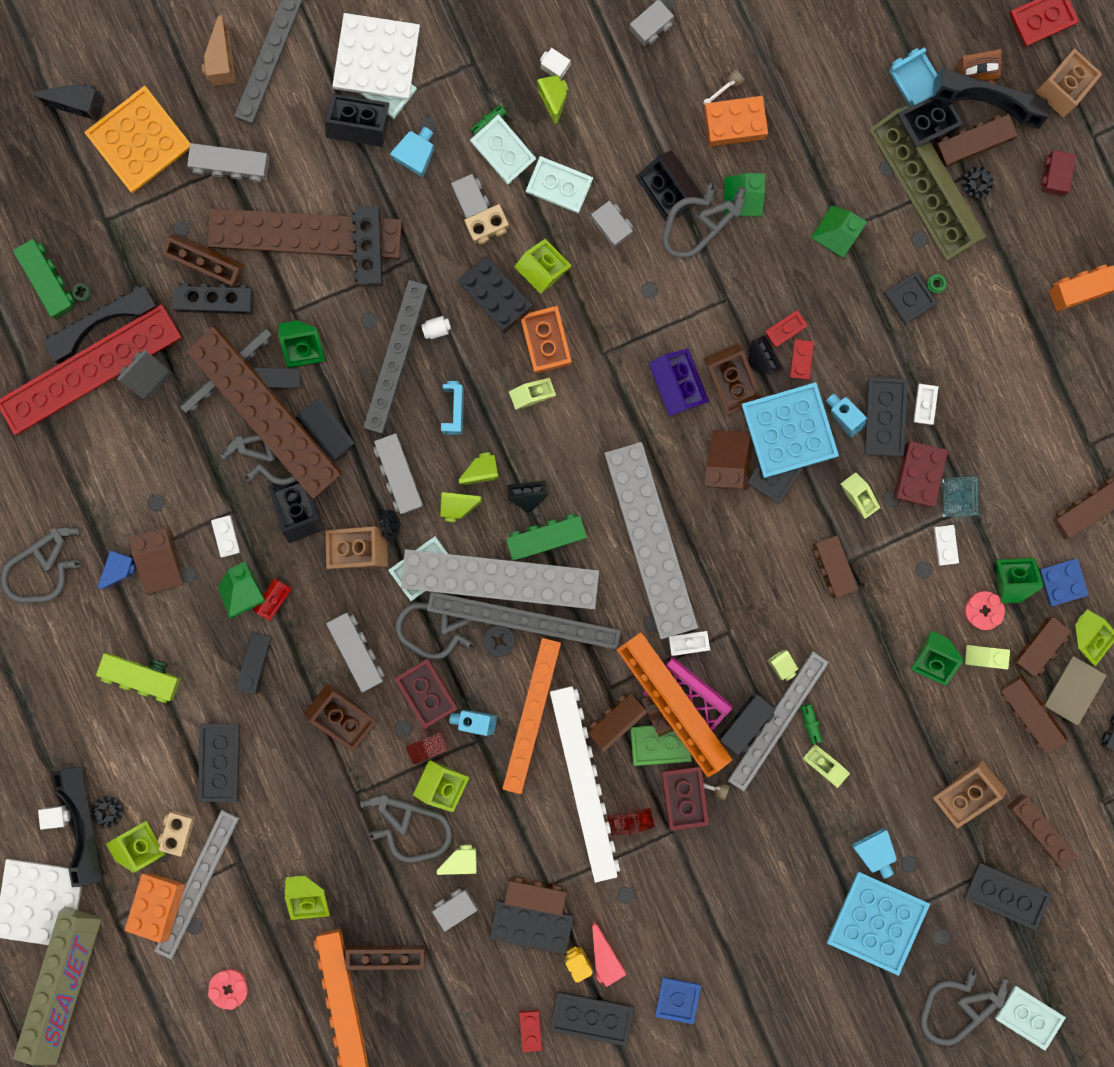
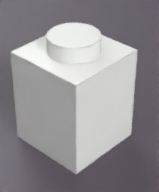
M553 48L549 52L545 51L540 59L541 69L551 76L558 75L560 80L571 65V60Z
M67 805L38 810L40 830L64 827L69 824L68 821H70L71 816L70 811L67 810Z

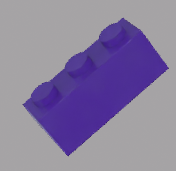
M689 349L668 353L648 362L669 416L685 412L709 402Z

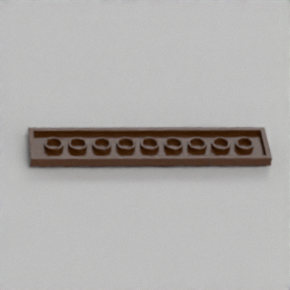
M210 209L208 248L353 256V251H357L356 243H353V232H356V224H353L352 217ZM381 218L382 258L400 259L401 219ZM364 224L362 231L368 232L372 227L371 224ZM365 243L362 246L364 251H369L372 248L371 243Z
M212 326L186 351L313 499L343 474L216 326Z

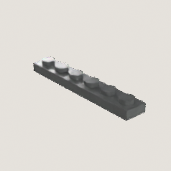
M264 328L238 352L244 359L247 358L249 360L256 354V348L260 345L262 347L271 340L269 337L272 334ZM210 379L206 380L180 404V408L185 413L188 410L192 412L199 406L198 401L204 397L206 399L214 392L212 390L215 387L214 383Z

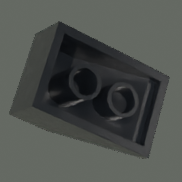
M74 84L34 91L33 96L44 106L94 121L99 120L105 101L100 92L96 91L95 87L89 84H84V86Z
M933 96L896 114L915 148L949 136L963 125L952 103L934 99Z
M298 481L288 485L273 484L268 486L282 533L288 543L325 530L315 499L306 492Z

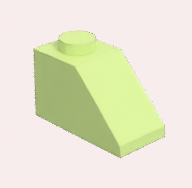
M550 378L526 383L509 391L515 410L556 396Z
M856 472L841 483L846 496L864 519L880 508L869 485Z
M966 645L964 664L1008 669L1010 650Z
M781 650L767 660L780 680L786 679L788 681L796 675L795 671L798 668L787 650Z
M816 744L803 758L837 788L850 774L841 764Z
M471 844L460 845V848H457L437 869V875L476 874V847L472 848Z

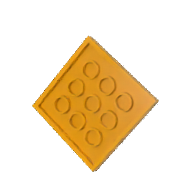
M143 86L84 132L132 194L190 150V142L146 86Z

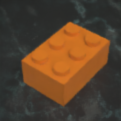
M763 96L705 103L704 115L709 147L766 139L768 129Z
M1105 264L1096 267L1090 273L1087 270L1071 279L1066 277L1054 283V287L1049 290L1056 312L1114 292V265L1107 267Z
M558 306L528 313L521 319L534 374L572 365Z
M151 872L143 873L124 931L158 943L169 941L186 884Z

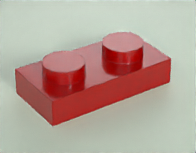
M797 310L766 330L765 334L776 348L808 327V325Z
M794 340L790 378L810 380L813 341Z
M274 579L263 595L265 602L256 606L253 611L270 621L291 591V588Z
M539 1010L520 1011L522 1052L542 1051Z

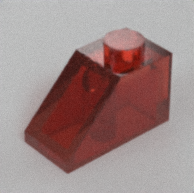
M441 731L406 746L413 765L449 749Z
M651 808L636 809L607 816L611 835L640 833L655 827Z

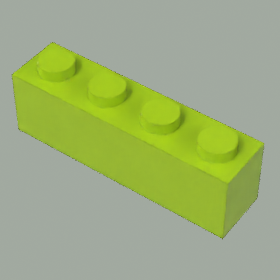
M110 653L103 654L96 674L105 683H119L120 688L126 690L136 689L138 694L147 697L149 694L156 696L155 700L167 703V700L171 701L174 699L181 680L179 677L154 671L145 665Z

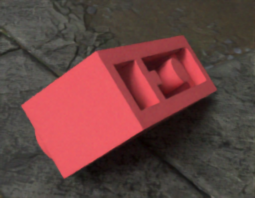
M594 921L592 929L597 971L595 976L600 984L604 983L607 987L624 977L626 971L596 921Z

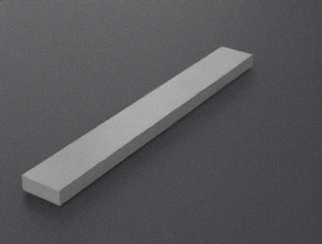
M813 651L811 652L774 708L776 709L773 712L775 714L774 718L769 723L765 722L761 728L763 731L753 740L727 781L745 791L828 665V661Z
M223 809L221 810L185 885L169 941L158 943L154 952L171 960L173 959L240 819L239 817Z

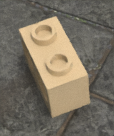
M500 204L464 220L474 244H484L490 240V237L494 235L497 237L502 236L509 229V224ZM494 218H499L502 223L499 226H493L491 221ZM482 226L484 231L481 234L474 233V228Z
M172 811L169 815L166 814L163 821L165 830L158 839L159 851L180 857L185 855L195 816L177 811ZM175 819L181 820L182 827L180 829L174 826ZM169 838H174L177 841L176 847L169 845Z

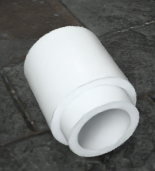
M444 316L425 321L426 323L421 324L426 339H435L449 334L448 330L451 329L449 319H445Z

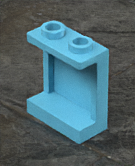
M925 47L921 50L918 48L914 49L908 54L909 57L904 60L902 58L897 59L892 63V67L889 70L909 107L933 96V81L937 73L925 55L927 51Z
M447 381V384H443L444 392L454 393L453 423H441V431L447 435H463L464 388L458 381Z

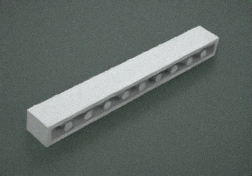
M573 686L550 691L594 881L600 882L616 878L620 868L618 860H614L612 855L616 851L614 842L609 841L608 834L611 833L609 822H605L603 815L607 814L605 804L600 803L599 796L602 795L600 784L595 783L594 779L598 775L596 766L591 765L590 758L593 757L591 746L586 745L585 741L589 736L587 728H582L581 724L584 715L582 708L578 709L576 701L580 700L578 690H573Z

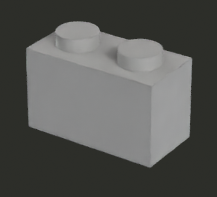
M657 0L630 23L629 30L645 47L648 43L650 45L658 39V34L662 31L666 32L672 27L674 15L660 0Z
M473 174L451 183L466 219L487 210V207L490 206L486 195L482 196L480 192L482 186L479 179H474Z
M608 201L591 214V219L612 247L615 248L632 235L633 226L627 218L624 220L620 215V208L615 203L612 204Z
M458 888L450 894L451 898L446 901L443 898L434 904L435 908L432 913L444 932L478 911L477 904L466 888L463 890Z

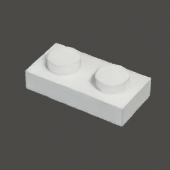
M918 384L913 423L934 424L938 386Z
M229 515L211 520L220 557L223 558L241 553L232 517Z
M954 525L934 527L938 566L959 563Z
M707 631L669 637L671 656L710 650Z

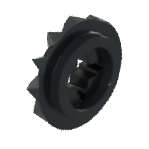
M974 167L964 175L963 188L968 195L981 198L992 190L994 178H992L990 171H987L984 167ZM981 175V182H984V184H981L976 189L977 186L974 180Z
M385 510L380 515V530H382V536L386 540H395L399 535L400 522L393 510Z
M494 626L484 636V646L493 656H505L514 647V635L507 627ZM502 634H504L503 641L505 642V644H507V646L500 644L495 649L494 647L496 646V641L492 638V636L499 638Z
M105 796L99 798L94 803L91 815L94 822L100 825V827L109 828L119 823L123 815V808L116 798ZM109 806V812L113 815H108L104 818V812L100 809H106Z

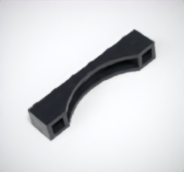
M943 68L933 81L934 99L948 103L961 100L987 102L1003 109L1022 125L1039 129L1048 118V100Z
M145 285L136 286L128 295H120L110 305L104 304L92 315L91 313L86 314L80 318L81 321L66 325L63 331L48 335L43 343L52 360L60 364L76 355L84 338L101 323L122 316L141 317L158 307L150 290Z
M78 766L51 772L54 792L67 805L75 825V850L68 868L71 886L83 887L101 882L102 870L98 861V849L94 839L95 831L92 828L91 811L88 806V793L85 790L82 768Z

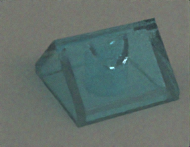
M978 476L942 479L943 517L978 516Z

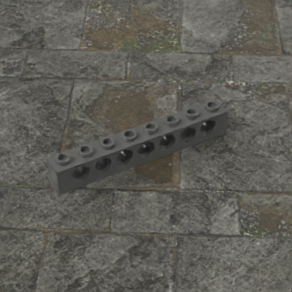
M411 280L408 281L363 427L365 430L381 435L385 434L429 288L427 285Z

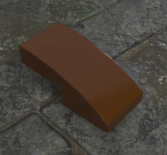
M650 696L641 699L658 737L674 731Z

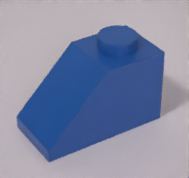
M110 551L97 588L107 589L134 574L137 567L133 557L116 551Z

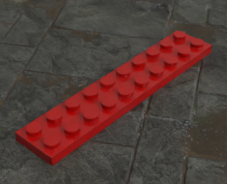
M161 304L0 398V411L14 435H18L119 376V372L133 362L132 359L138 352L145 350L155 355L182 339V336L164 305Z

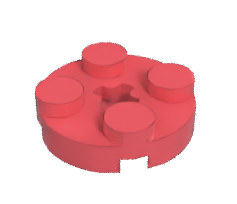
M983 591L971 596L965 605L964 612L967 621L972 626L980 630H990L1002 623L1005 608L998 595ZM983 605H986V608H989L987 616H984L983 613H980V609H983Z
M235 969L218 972L209 983L208 996L216 1006L222 1009L232 1010L243 1003L248 994L245 976ZM230 984L232 985L233 993L229 992L227 994L223 987Z

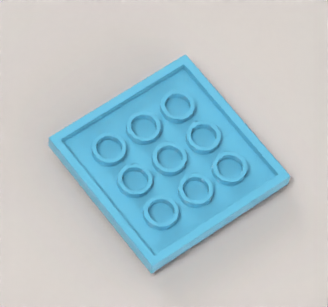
M816 382L741 405L763 478L839 456Z
M857 871L826 943L899 976L930 904Z

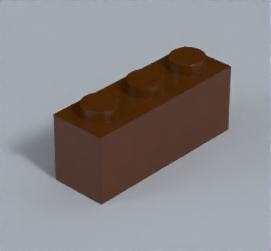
M838 535L813 544L814 548L812 551L815 559H819L821 563L819 570L822 577L827 579L828 584L826 588L829 595L838 598L857 591L858 587Z
M1047 617L1013 660V663L1029 676H1040L1046 669L1044 665L1048 660L1051 661L1056 657L1058 653L1056 650L1060 645L1063 646L1070 638L1068 635L1071 631L1054 617Z
M514 876L513 879L509 878L505 904L562 916L567 890L563 889L562 885L552 884L551 887L544 885L542 881L533 880V883L526 882L523 877Z

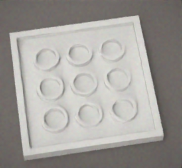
M344 13L333 89L409 100L420 24Z
M6 859L0 895V938L49 945L58 912L65 906L79 910L82 887L71 886L69 867Z

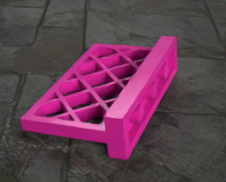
M672 656L665 665L666 668L674 674V679L679 685L686 684L689 687L690 694L686 695L690 697L692 703L693 697L701 696L704 699L705 706L695 708L697 710H705V722L708 726L709 723H713L710 726V729L713 731L726 714L732 710L733 705ZM646 691L643 692L646 697L649 696ZM708 709H717L721 715L717 719L709 720Z

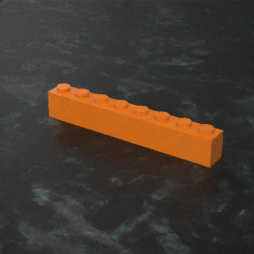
M641 632L617 649V652L707 777L719 772L732 761L728 752Z
M546 638L541 640L503 790L522 794L561 642Z
M338 929L319 933L316 936V940H314V946L320 955V959H318L319 970H323L324 974L322 986L324 990L327 989L326 1006L327 1009H331L332 1016L329 1017L330 1026L335 1029L336 1036H333L335 1048L338 1047L340 1054L337 1055L339 1067H369L350 970H346V950L342 930Z

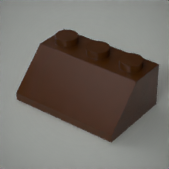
M624 693L617 699L618 704L614 708L610 706L602 713L604 717L600 721L596 719L588 726L590 729L588 734L604 752L647 713L646 709L631 693L628 695Z

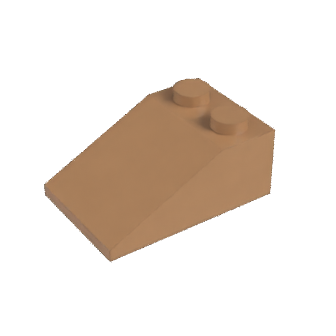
M222 15L217 17L204 55L205 63H202L203 74L206 75L207 80H210L213 86L236 83L229 27Z
M1074 48L1041 84L1036 93L1041 98L1047 99L1048 104L1064 118L1078 105L1101 77L1102 73Z
M380 527L326 530V569L388 567L387 540L382 536Z
M981 760L936 794L933 799L958 829L1003 799L1007 790L985 762Z

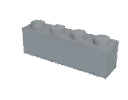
M190 143L187 166L194 174L204 175V172H207L215 177L230 175V178L237 180L246 177L250 181L261 182V180H267L270 157L267 153Z
M395 433L374 441L376 446L373 447L376 458L380 457L382 464L379 466L382 475H387L389 482L386 483L389 493H393L395 501L392 502L396 512L400 511V514L403 515L424 507L398 435Z
M345 613L326 623L361 692L383 682L385 674L381 666H376L374 662L376 656L372 649L368 650L365 644L367 639L364 633H359L356 627L358 621L354 614Z

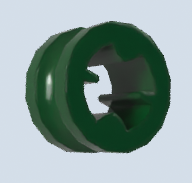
M77 284L72 289L73 297L80 302H86L91 297V289L85 284ZM80 288H82L83 290L86 289V292H84V297L80 295L78 296V294L80 293Z
M157 659L151 660L152 665L149 666V669L166 673L165 667L169 665L168 663Z

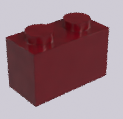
M1053 150L1046 156L1044 161L1046 172L1042 175L1040 183L1043 186L1042 192L1065 196L1070 192L1076 154Z

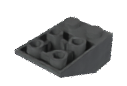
M143 350L133 357V362L129 366H125L119 372L120 376L117 379L142 399L148 401L173 372L157 357Z

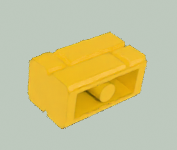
M574 946L566 951L565 964L575 982H580L592 975V964L582 947L577 948Z

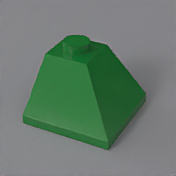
M744 173L725 177L724 202L727 200L733 202L734 195L738 192V187L746 188L743 196L744 201L741 213L738 216L762 217L765 174ZM728 209L724 210V215L729 211Z
M831 205L811 239L844 258L867 221L851 211Z
M298 320L279 323V340L287 368L325 361L317 328Z
M1035 558L996 560L997 590L1001 603L1022 602L1043 588V582Z
M246 561L227 570L218 589L230 619L265 602L255 574Z
M930 631L920 647L911 670L946 686L964 659L949 638Z

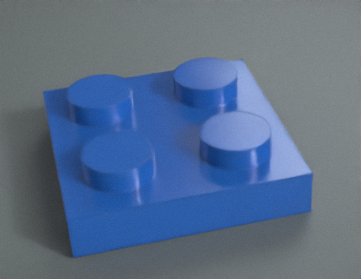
M1078 559L1039 569L1050 607L1089 596Z
M662 977L655 1017L694 1024L701 984Z

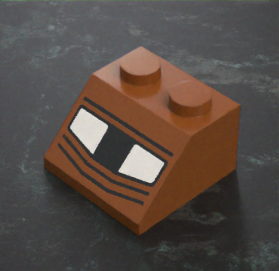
M1001 49L962 56L955 66V72L995 84L1001 78Z

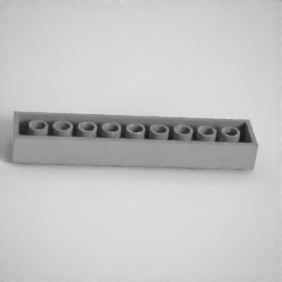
M642 442L604 453L659 639L697 629L696 619Z
M405 549L401 588L595 609L599 571Z

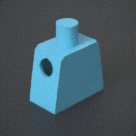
M423 127L419 135L410 131L390 153L391 158L423 177L434 152V145L428 142L433 132L426 127Z
M832 394L826 400L832 408L831 417L850 438L865 427L867 417L847 397L840 400L835 394Z
M463 710L461 714L452 712L449 722L450 724L458 725V730L489 736L495 734L498 715Z
M882 828L851 845L872 873L879 870L884 879L894 874L889 864L897 859L886 829Z

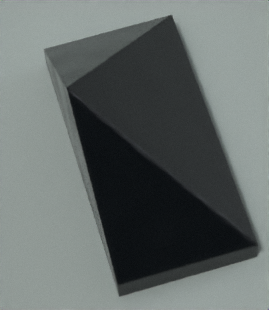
M765 335L751 342L748 359L751 368L768 375L783 369Z
M546 481L507 485L509 501L528 512H531L547 497Z

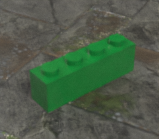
M32 239L13 250L52 318L57 320L76 309L73 304L75 302L74 297L70 292H66L63 287L66 284L60 275H56L54 271L56 266L51 259H47L44 254L47 251L41 242L38 243Z
M571 514L565 516V520L557 522V519L546 522L547 526L539 528L538 525L529 527L526 533L521 534L520 531L510 533V537L506 538L512 560L516 561L587 539L581 517Z

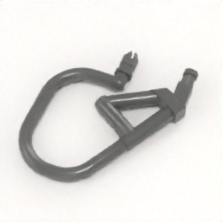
M710 182L707 185L704 199L688 197L678 201L668 214L662 235V244L666 252L677 258H689L699 253L734 216L738 217L741 213L746 188L738 187V192L734 195L733 202L727 200L697 212L696 217L710 231L689 251L674 250L669 244V235L675 215L680 208L688 204L708 206L713 199L716 189L715 183ZM726 209L729 210L717 224L708 218V216Z
M257 434L235 437V440L227 447L224 453L220 454L226 460L227 457L238 450L240 455L267 462L276 461L275 454L265 443L266 453L245 447L246 444L262 440ZM261 463L257 464L254 468L252 467V470L244 476L246 483L251 482L257 474L259 475V472L269 481L278 485H288L297 481L293 475L288 478L275 477Z
M54 527L49 531V534L10 559L4 565L1 572V586L5 595L17 603L48 602L55 599L62 592L65 585V568H79L82 565H77V562L82 563L81 561L65 560L59 562L57 587L52 593L42 596L22 597L14 594L8 586L9 570L13 565L33 553L44 572H48L52 569L66 542L63 536L80 535V527ZM55 539L56 544L46 560L39 549Z
M416 602L409 604L397 617L395 623L397 638L405 647L424 659L429 658L432 661L443 659L453 651L458 642L469 650H474V648L469 647L470 644L476 647L474 642L468 640L466 636L463 637L460 634H455L445 650L437 654H431L407 640L402 632L404 618L415 609H427L428 603ZM441 614L440 634H449L474 620L461 618L448 625L449 615Z
M385 794L360 801L361 808L379 805L378 812L400 834L406 835L413 812L433 817L442 823L445 830L443 845L436 851L413 857L404 856L396 849L391 829H380L368 834V836H374L369 837L368 839L370 840L385 838L384 836H386L390 852L399 861L417 863L437 858L448 850L452 841V830L448 820L439 812L390 798L389 795ZM386 805L405 810L402 823L386 809Z
M973 968L968 971L967 980H965L966 985L950 980L937 983L929 991L921 1015V1029L924 1035L931 1042L942 1046L957 1044L994 1010L1000 1009L1004 1005L1009 980L1001 979L1002 982L996 994L991 990L959 998L957 1004L969 1015L972 1021L955 1037L950 1039L939 1038L933 1035L928 1028L927 1019L933 999L938 991L947 987L970 992L975 984L977 972L974 969L972 974ZM988 999L992 1000L979 1014L969 1005Z

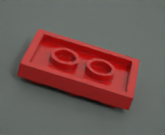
M1034 0L1009 13L1025 48L1079 23L1069 0Z

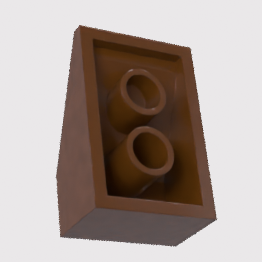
M739 343L703 358L727 415L741 410L743 403L762 398L744 350Z
M713 430L706 465V487L748 490L751 453L750 432Z
M164 528L128 537L132 556L146 594L184 585L171 529Z
M329 683L304 712L310 723L351 751L355 750L377 723V720Z

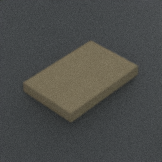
M1071 656L1044 705L1049 710L1078 726L1107 675L1075 656Z

